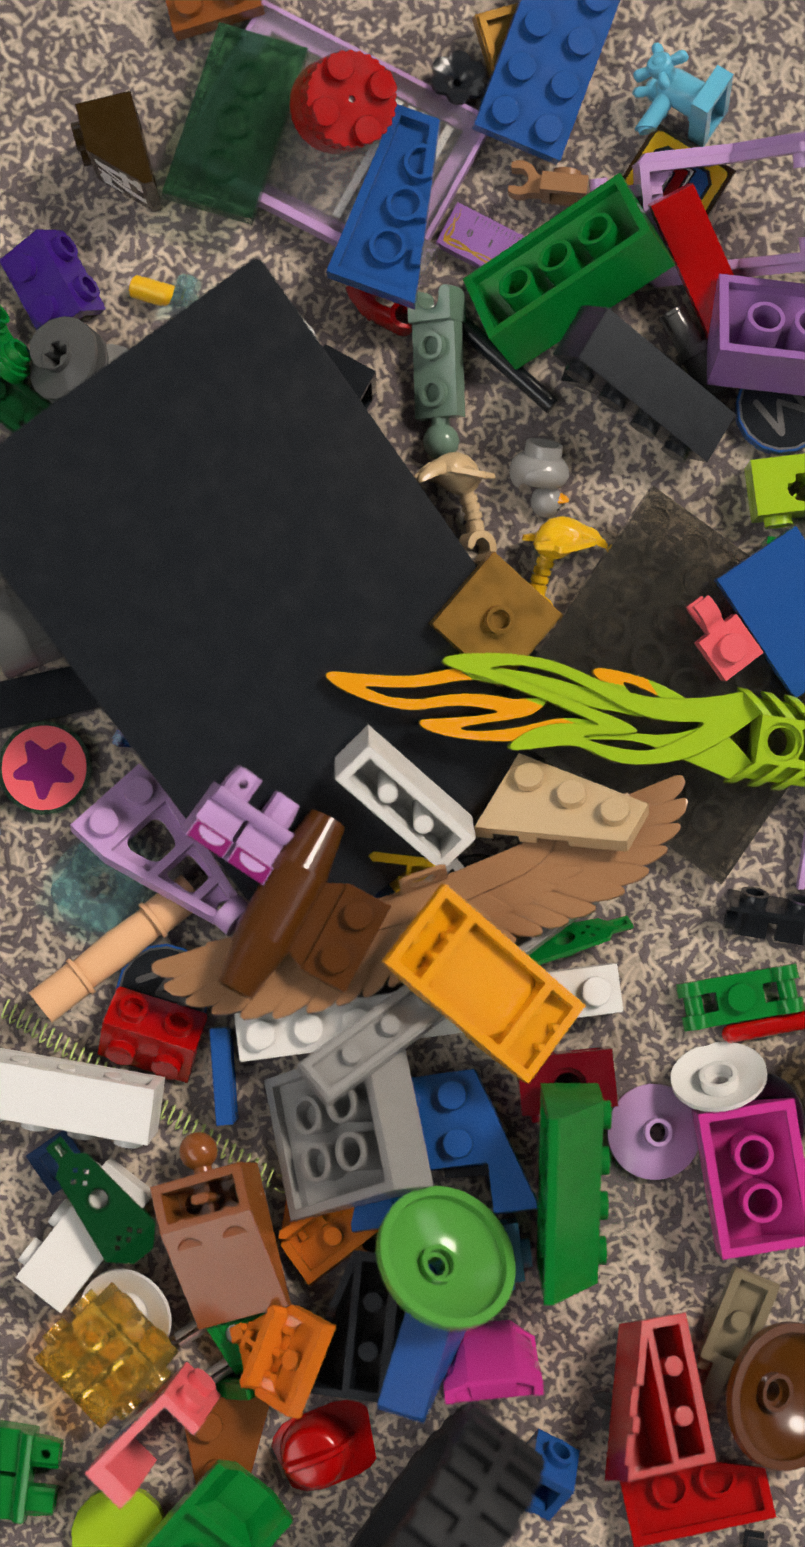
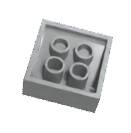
M406 1049L328 1108L299 1074L297 1068L264 1080L290 1221H298L406 1195L413 1190L434 1186Z

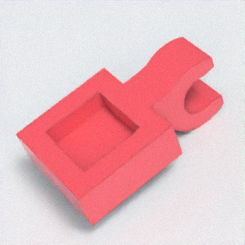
M709 595L704 598L699 596L686 606L691 617L704 632V635L695 641L694 644L721 681L729 680L764 653L738 615L731 614L723 620L718 606Z

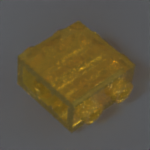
M111 1282L99 1295L90 1289L70 1309L76 1315L71 1322L68 1323L61 1317L41 1337L47 1345L34 1358L100 1429L114 1416L121 1422L126 1419L143 1401L138 1396L142 1390L146 1388L150 1394L154 1393L172 1374L167 1365L179 1352L170 1342L168 1336L161 1329L155 1327L136 1307L133 1299Z

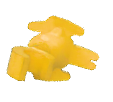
M565 516L550 518L540 526L537 532L523 534L522 537L523 541H534V549L540 554L536 559L537 564L533 567L532 571L534 573L531 574V582L529 584L550 603V599L545 596L546 584L549 582L548 576H551V569L555 565V559L564 558L574 551L590 548L595 545L608 549L607 541L601 537L597 530Z

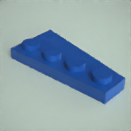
M397 104L395 117L392 118V125L387 128V132L381 138L327 267V278L415 310L440 132V119Z

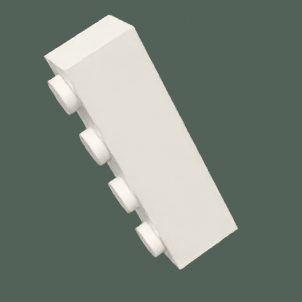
M0 1048V1122L3 1120L19 1122L22 1128L36 1132L47 1131L49 1128L67 1131L69 1137L79 1140H92L96 1136L113 1139L114 1144L119 1147L140 1148L142 1145L147 1146L158 1132L165 1077Z

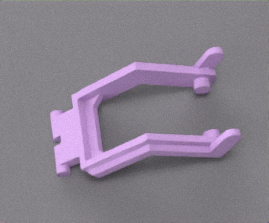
M805 131L730 144L644 153L635 165H632L634 185H629L663 241L648 204L663 197L662 185L674 170L743 163L788 155L793 157V168H804ZM608 178L589 179L590 192L608 181ZM799 237L800 252L727 261L733 274L736 276L753 277L805 272V237ZM675 266L649 282L655 288L683 285Z

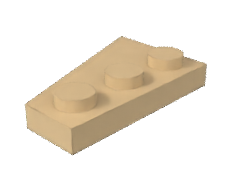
M519 753L474 828L476 837L493 839L494 834L518 836L519 841L537 843L538 838L567 841L569 846L628 852L649 815V805Z

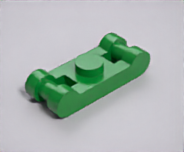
M797 963L675 984L678 999L683 998L686 1016L681 1017L684 1032L805 1011L803 996H798L795 978H799ZM776 982L779 1000L766 1002L763 984ZM714 993L717 1011L704 1012L701 995Z

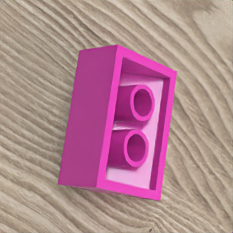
M794 1098L752 1100L742 1107L723 1112H706L691 1109L715 1251L722 1260L804 1247L805 1159Z

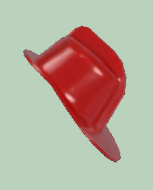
M347 1399L330 1402L303 1413L301 1418H291L286 1421L273 1436L271 1445L292 1488L303 1491L321 1490L355 1477L370 1468L377 1459L368 1408L360 1402Z

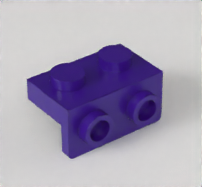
M36 229L0 259V264L36 330L49 320L65 316L80 320L85 315H99L106 310L99 296L100 290L97 283L87 274L78 257V250L74 241L63 230Z

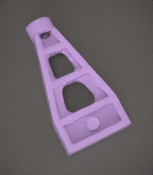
M139 763L70 824L71 832L105 864L216 925L226 936L232 935L248 902L233 889L208 848L179 829L186 819L154 776ZM151 820L163 822L175 841V847L160 861H149L133 852L128 846V841ZM186 856L193 858L208 878L195 892L186 891L167 875ZM226 902V903L219 909V911H218V910H217V907H218L221 903Z

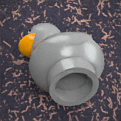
M528 438L524 451L518 453L511 461L509 469L510 479L517 488L522 484L536 487L537 489L531 497V507L538 516L549 518L555 516L564 503L569 502V498L558 490L568 481L569 467L561 458L562 444L549 439Z

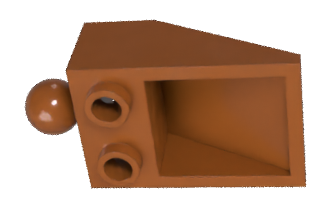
M194 1132L187 1135L179 1148L181 1161L186 1167L193 1170L194 1175L150 1187L161 1238L199 1330L267 1312V1308L272 1305L282 1307L291 1305L258 1163L237 1162L212 1169V1164L217 1158L218 1148L215 1140L204 1132ZM190 1203L203 1205L202 1210L199 1213H195L191 1209Z

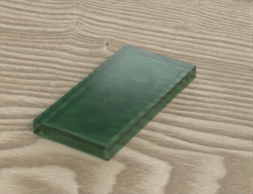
M219 22L162 190L163 199L253 225L290 113L291 90L296 78L305 68L309 56L308 48Z

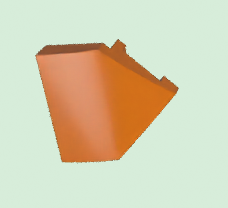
M286 1200L282 1229L279 1230L278 1239H282V1249L309 1286L315 1284L349 1258L354 1249L368 1243L378 1235L379 1230L352 1232L351 1222L355 1207L298 1221H290Z
M272 1305L267 1308L266 1314L247 1324L239 1323L229 1328L232 1343L239 1344L244 1369L241 1379H239L241 1388L254 1389L256 1397L286 1417L301 1418L336 1326L301 1306L290 1305L282 1307Z

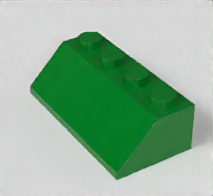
M618 173L463 278V281L489 339L514 369L517 370L560 342L582 305L611 308L675 266V263L621 173Z
M599 1083L540 1084L537 1197L540 1209H537L536 1266L544 1305H555L597 1284L598 1265H606L607 1240L606 1236H599L600 1220H608L609 1214L608 1192L601 1191V1175L610 1174L609 1146H602L603 1130H611L612 1108L610 1100H603Z

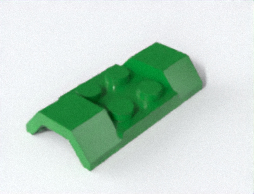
M218 1459L194 1488L181 1497L139 1547H272L292 1524L293 1517L276 1493L238 1462Z

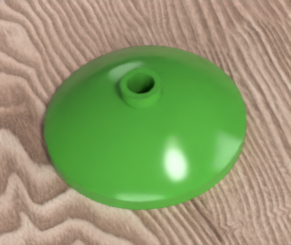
M432 1186L413 1190L400 1198L388 1210L381 1222L377 1235L376 1254L382 1279L396 1302L415 1319L440 1330L465 1331L483 1325L499 1313L507 1303L513 1290L516 1274L513 1247L499 1219L486 1205L475 1197L461 1190L445 1186ZM428 1264L435 1267L438 1276L431 1272Z

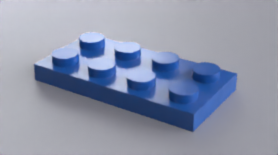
M519 0L471 129L557 165L561 161L620 0Z

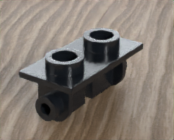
M743 887L741 891L728 889L730 910L725 911L723 928L732 929L733 935L765 939L768 924H776L774 941L805 946V895L791 894L788 898L770 896L767 891L757 887Z

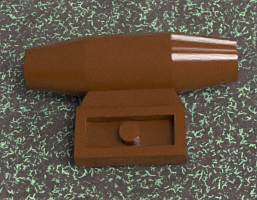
M310 810L293 832L294 836L282 847L271 865L273 870L264 885L259 883L242 914L217 980L218 983L252 1000L289 953L303 973L343 994L346 993L391 906L349 883H326L345 830L341 823L322 812Z

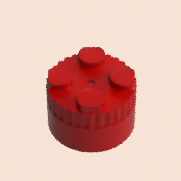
M352 49L347 51L340 50L311 63L296 78L290 94V113L293 124L304 141L321 152L345 154L363 148L379 140L387 132V128L392 125V118L395 117V108L397 107L395 101L397 85L391 72L386 70L385 66L380 65L379 60L373 59L370 54H363L362 51L355 52Z

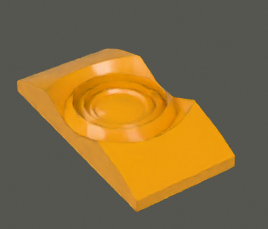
M444 883L439 885L381 961L416 996L459 1028L475 1046L528 1084L586 1006Z

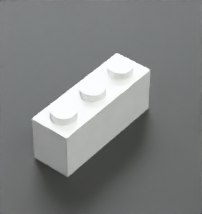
M367 725L335 757V779L435 866L445 864L447 867L476 839L473 816L371 726Z
M112 1157L101 1166L142 1208L151 1200L150 1187ZM83 1181V1185H87L88 1181ZM97 1189L92 1191L90 1202L93 1206L102 1208L106 1206L108 1196L103 1190ZM67 1199L62 1202L48 1220V1223L54 1229L42 1242L35 1237L19 1257L18 1261L24 1267L16 1276L19 1281L60 1313L70 1304L104 1260Z

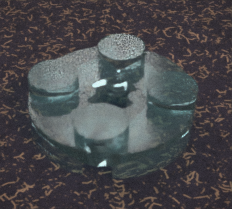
M81 842L70 847L57 862L52 876L51 896L61 915L72 925L89 932H108L140 909L138 904L145 902L147 887L105 864ZM105 872L110 876L107 884L112 888V891L108 896L100 893L94 899L89 894L92 886L87 881L91 875L99 877Z

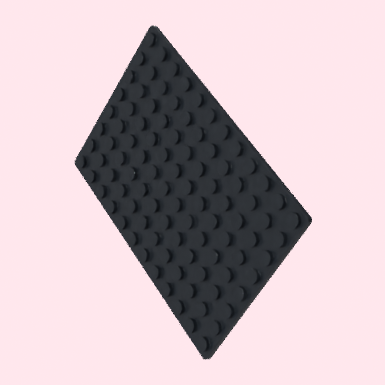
M252 259L0 442V574L185 819H187L211 784L216 782L221 785L231 771L239 765L262 780L248 801L249 805L261 812L275 790L299 805L295 818L288 828V831L291 833L295 831L310 810L322 812L341 823L345 830L326 883H349L374 896L406 871L407 865L373 862L368 855L374 851L418 857L424 856L335 779V757L367 725L379 733L471 814L473 818L486 809L519 753L545 763L567 746L510 750L507 747L510 741L469 740L440 735L420 727L419 721L423 719L480 716L493 714L496 711L472 706H445L419 710L396 709L352 695L338 688L326 678V674L332 671L386 676H414L451 669L442 664V659L461 653L428 623L477 566L260 259ZM535 649L529 655L541 658ZM519 666L516 670L556 679L552 673ZM460 680L415 688L366 687L388 697L403 699H427L451 694H484L509 699L535 698L505 686L498 687L495 684L477 680ZM546 702L538 711L525 717L462 727V729L467 731H494L526 726L552 719L583 718ZM209 850L246 900L250 902L259 882Z

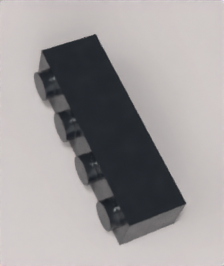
M582 305L553 353L554 356L567 365L564 371L568 376L583 385L593 386L600 392L597 398L604 405L618 412L624 411L632 418L630 425L635 430L648 437H656L664 444L661 448L662 451L679 462L686 463L687 459L708 462L736 415L608 307Z

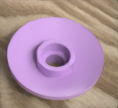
M645 1084L629 1090L618 1099V1106L612 1108L611 1130H607L608 1145L615 1160L629 1173L644 1179L661 1180L680 1173L691 1163L698 1151L691 1110L693 1108L682 1103L674 1094L672 1087L666 1085ZM660 1123L665 1128V1136L662 1140L655 1142L650 1137V1128L654 1124Z

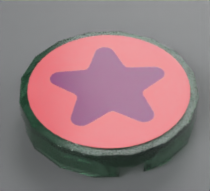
M50 721L29 723L15 731L1 749L0 785L8 799L24 811L43 816L63 813L77 804L89 789L93 775L91 753L82 738L65 725Z

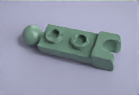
M443 284L439 287L438 302L435 306L434 298L431 294L418 291L415 310L407 307L408 323L413 324L415 419L431 421V426L424 433L423 446L428 455L434 459L458 450L460 440L456 430L450 426V418L465 417L462 323H466L465 294L461 288L448 284Z

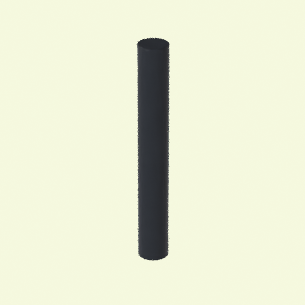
M466 316V323H462L463 339L542 410L548 413L559 399L523 366L515 370L491 342L488 335Z

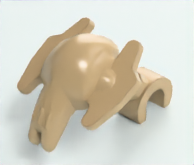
M457 451L444 454L420 468L414 475L418 483L426 480L438 483L448 492L460 495L459 501L460 505H463L461 508L462 512L465 513L463 515L464 521L467 523H465L466 532L461 535L459 542L465 550H472L475 543H478L479 553L474 562L479 564L490 551L497 552V545L493 535L484 529V521L481 520V517H483L482 511L479 510L481 508L480 503L477 502L478 496L474 493L482 481L481 479H496L495 473L480 471L477 464L468 455Z

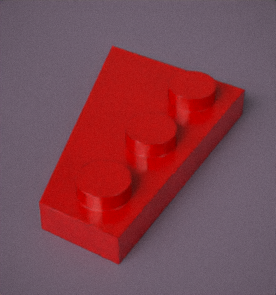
M716 1461L633 1481H619L633 1547H642L777 1518L766 1469L760 1466Z

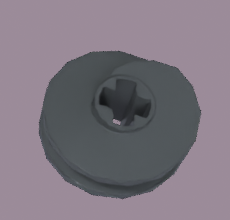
M63 316L49 320L35 332L30 340V356L32 358L30 379L35 391L51 403H55L108 364L109 357L106 343L98 332L78 318Z

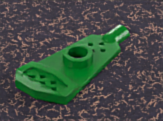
M627 915L608 921L596 918L573 922L531 953L529 957L539 965L559 958L570 957L579 951L608 942L613 934L631 930L634 928V925Z

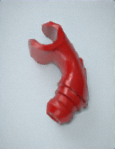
M351 286L345 288L349 299L368 321H372L398 336L406 337L411 334L412 325L401 323L396 319L400 314H408L406 306L394 303L389 307L378 302L373 294Z

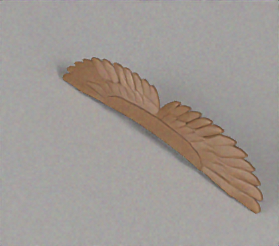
M675 775L633 793H624L649 805V815L628 852L569 846L567 841L538 838L537 843L523 842L447 874L445 864H440L400 879L401 891L377 898L389 904L391 908L345 994L303 973L289 953L252 1000L229 990L218 983L217 980L232 937L207 942L205 946L158 960L151 966L153 973L162 978L173 979L163 985L164 990L171 995L179 997L192 995L186 999L188 1006L203 1008L215 1005L211 1010L215 1016L229 1015L242 1011L240 1017L244 1021L258 1019L272 1013L275 1020L292 1015L308 1005L306 1009L308 1014L321 1012L332 1006L335 1001L338 1007L349 1004L358 997L362 990L364 998H369L375 995L388 979L389 986L392 988L401 983L381 961L441 883L449 886L514 944L516 938L512 934L520 937H538L543 934L541 927L548 929L560 928L569 923L568 918L585 917L596 910L595 905L591 903L609 901L623 896L625 889L622 886L636 883L648 876L649 869L644 866L654 863L667 854L668 848L662 846V844L671 840L680 831L681 825L672 822L680 819L685 813L688 800L687 798L674 799L682 792L685 779L682 775ZM433 875L425 880L415 882L416 880L421 879L423 877Z

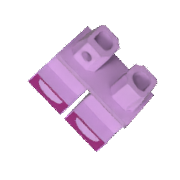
M237 765L221 785L216 782L211 784L179 829L264 885L273 870L271 865L282 847L294 836L293 833L288 831V828L295 818L299 805L275 790L261 812L249 805L248 801L262 780L245 768Z

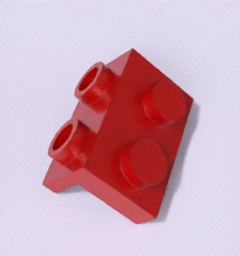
M118 987L102 1023L97 1055L106 1057L119 1065H131L153 1072L157 1076L165 1077L168 1080L175 1079L188 1083L194 1067L198 1044L206 1025L207 1014L124 987Z

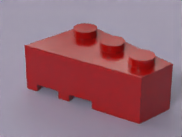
M686 1312L620 1323L604 1481L628 1482L716 1462Z

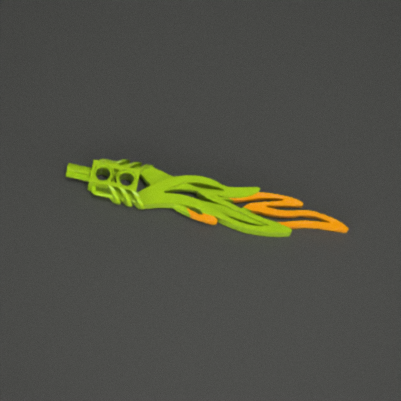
M465 653L447 656L441 662L451 669L423 675L386 676L336 671L326 674V678L338 688L364 700L391 708L419 710L445 706H472L496 711L493 714L480 716L423 719L419 721L420 727L444 736L481 741H510L507 745L510 750L565 745L575 746L606 760L623 764H659L683 760L726 778L723 781L725 783L733 784L746 778L751 779L747 783V786L758 787L766 782H773L774 784L770 789L778 791L791 785L805 787V705L797 697L791 695H784L786 702H782L771 692L761 691L762 698H758L750 690L737 687L738 692L686 699L663 685L629 673L596 668L591 671L595 677L593 678L574 668L551 660L506 653ZM522 666L538 669L565 678L575 684L537 674L494 667ZM460 680H477L502 685L535 698L509 699L484 694H451L427 699H403L388 697L366 687L415 688ZM624 683L636 686L657 698L630 693L624 686ZM546 702L583 718L552 719L526 726L494 731H467L462 729V727L525 717L538 711ZM595 709L667 722H697L699 725L694 729L674 734L635 733L637 729L632 725ZM751 722L745 755L729 737ZM775 729L781 730L787 740L785 750L779 755L772 753L768 747L769 734ZM590 740H626L642 743L654 749L644 751L621 749Z

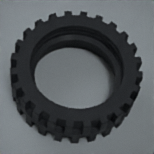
M467 1402V1404L461 1405L454 1414H450L444 1420L441 1427L428 1437L424 1446L419 1451H416L405 1469L396 1477L386 1494L370 1512L369 1518L352 1539L350 1547H505L521 1525L520 1520L523 1514L530 1508L534 1499L532 1494L540 1485L542 1479L541 1472L544 1470L545 1465L543 1456L477 1404Z

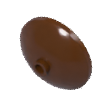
M793 1321L772 1324L759 1331L747 1342L733 1365L726 1393L728 1423L738 1447L753 1462L776 1471H792L805 1467V1324Z

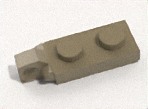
M734 1264L697 1353L699 1355L696 1361L697 1368L704 1370L700 1379L703 1398L718 1404L726 1381H729L731 1370L739 1353L747 1342L764 1328L780 1287L778 1283Z

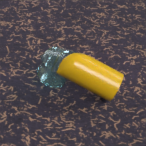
M188 274L179 275L176 280V286L135 275L129 285V295L134 299L157 306L187 307L199 298L197 294L202 286L199 279Z

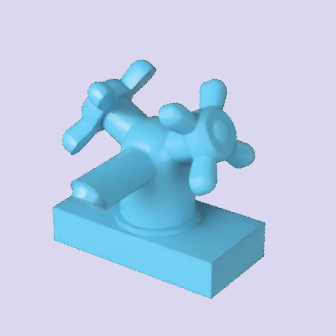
M656 42L652 45L653 55L648 60L646 67L637 69L633 73L636 82H642L649 77H653L647 81L646 86H638L633 89L632 94L634 97L641 98L646 96L652 102L635 127V131L639 135H647L654 132L661 121L667 117L668 111L672 107L688 117V139L703 147L728 112L734 74L717 65L707 81L704 82L688 72L674 67L688 60L689 55L685 50H679L670 56L669 53L664 52L663 46Z

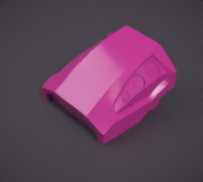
M511 1320L490 1321L476 1328L466 1330L443 1380L445 1405L455 1404L456 1402L544 1395L535 1336Z

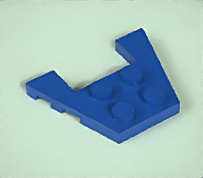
M475 1069L411 1077L430 1170L438 1171L488 1164L494 1214L540 1209L539 1201L531 1189L523 1172V1167L506 1136L503 1125L478 1072ZM395 1198L355 1207L351 1222L352 1232L379 1230L384 1216L395 1204Z

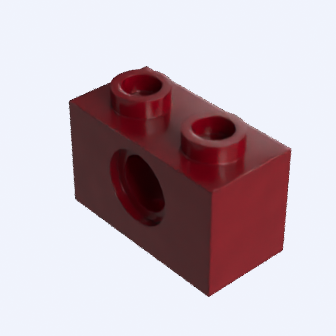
M609 1046L551 1052L529 1084L517 1077L520 1113L522 1116L531 1115L532 1123H539L540 1084L554 1083L557 1076L565 1072L575 1074L578 1077L579 1083H599L603 1100H610L611 1107L618 1106L613 1049Z

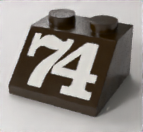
M131 90L75 104L79 121L72 122L71 129L84 167L93 165L97 178L149 210L153 212L163 210L142 124Z

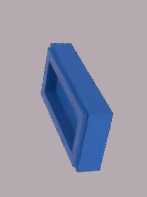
M230 1026L213 1027L210 1029L216 1126L233 1125L239 1118L233 1029Z

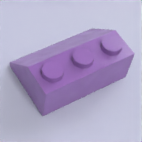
M719 273L707 342V385L805 396V284Z

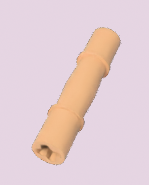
M182 875L173 880L186 891L195 892V889ZM156 893L145 903L141 902L138 904L140 909L106 932L74 961L70 958L67 959L64 966L29 992L30 996L53 1023L90 993L93 995L96 992L95 986L130 963L159 936L166 938L168 936L167 933L189 917L192 912Z

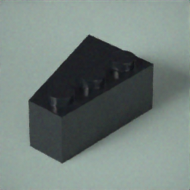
M366 1243L354 1249L330 1302V1308L325 1320L335 1325L336 1328L310 1394L378 1403L405 1316V1310L392 1297L382 1279L377 1262L376 1245Z

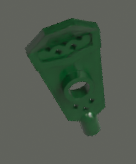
M61 1136L46 1147L47 1151L59 1165L56 1174L57 1181L105 1262L135 1264L154 1248L157 1221L87 1152L74 1153ZM73 1168H78L77 1172H73ZM85 1169L89 1170V1174L84 1173ZM72 1179L76 1180V1184H72ZM83 1181H88L87 1185H83ZM100 1189L107 1194L108 1202L106 1206L97 1208L91 1204L90 1195L92 1191Z

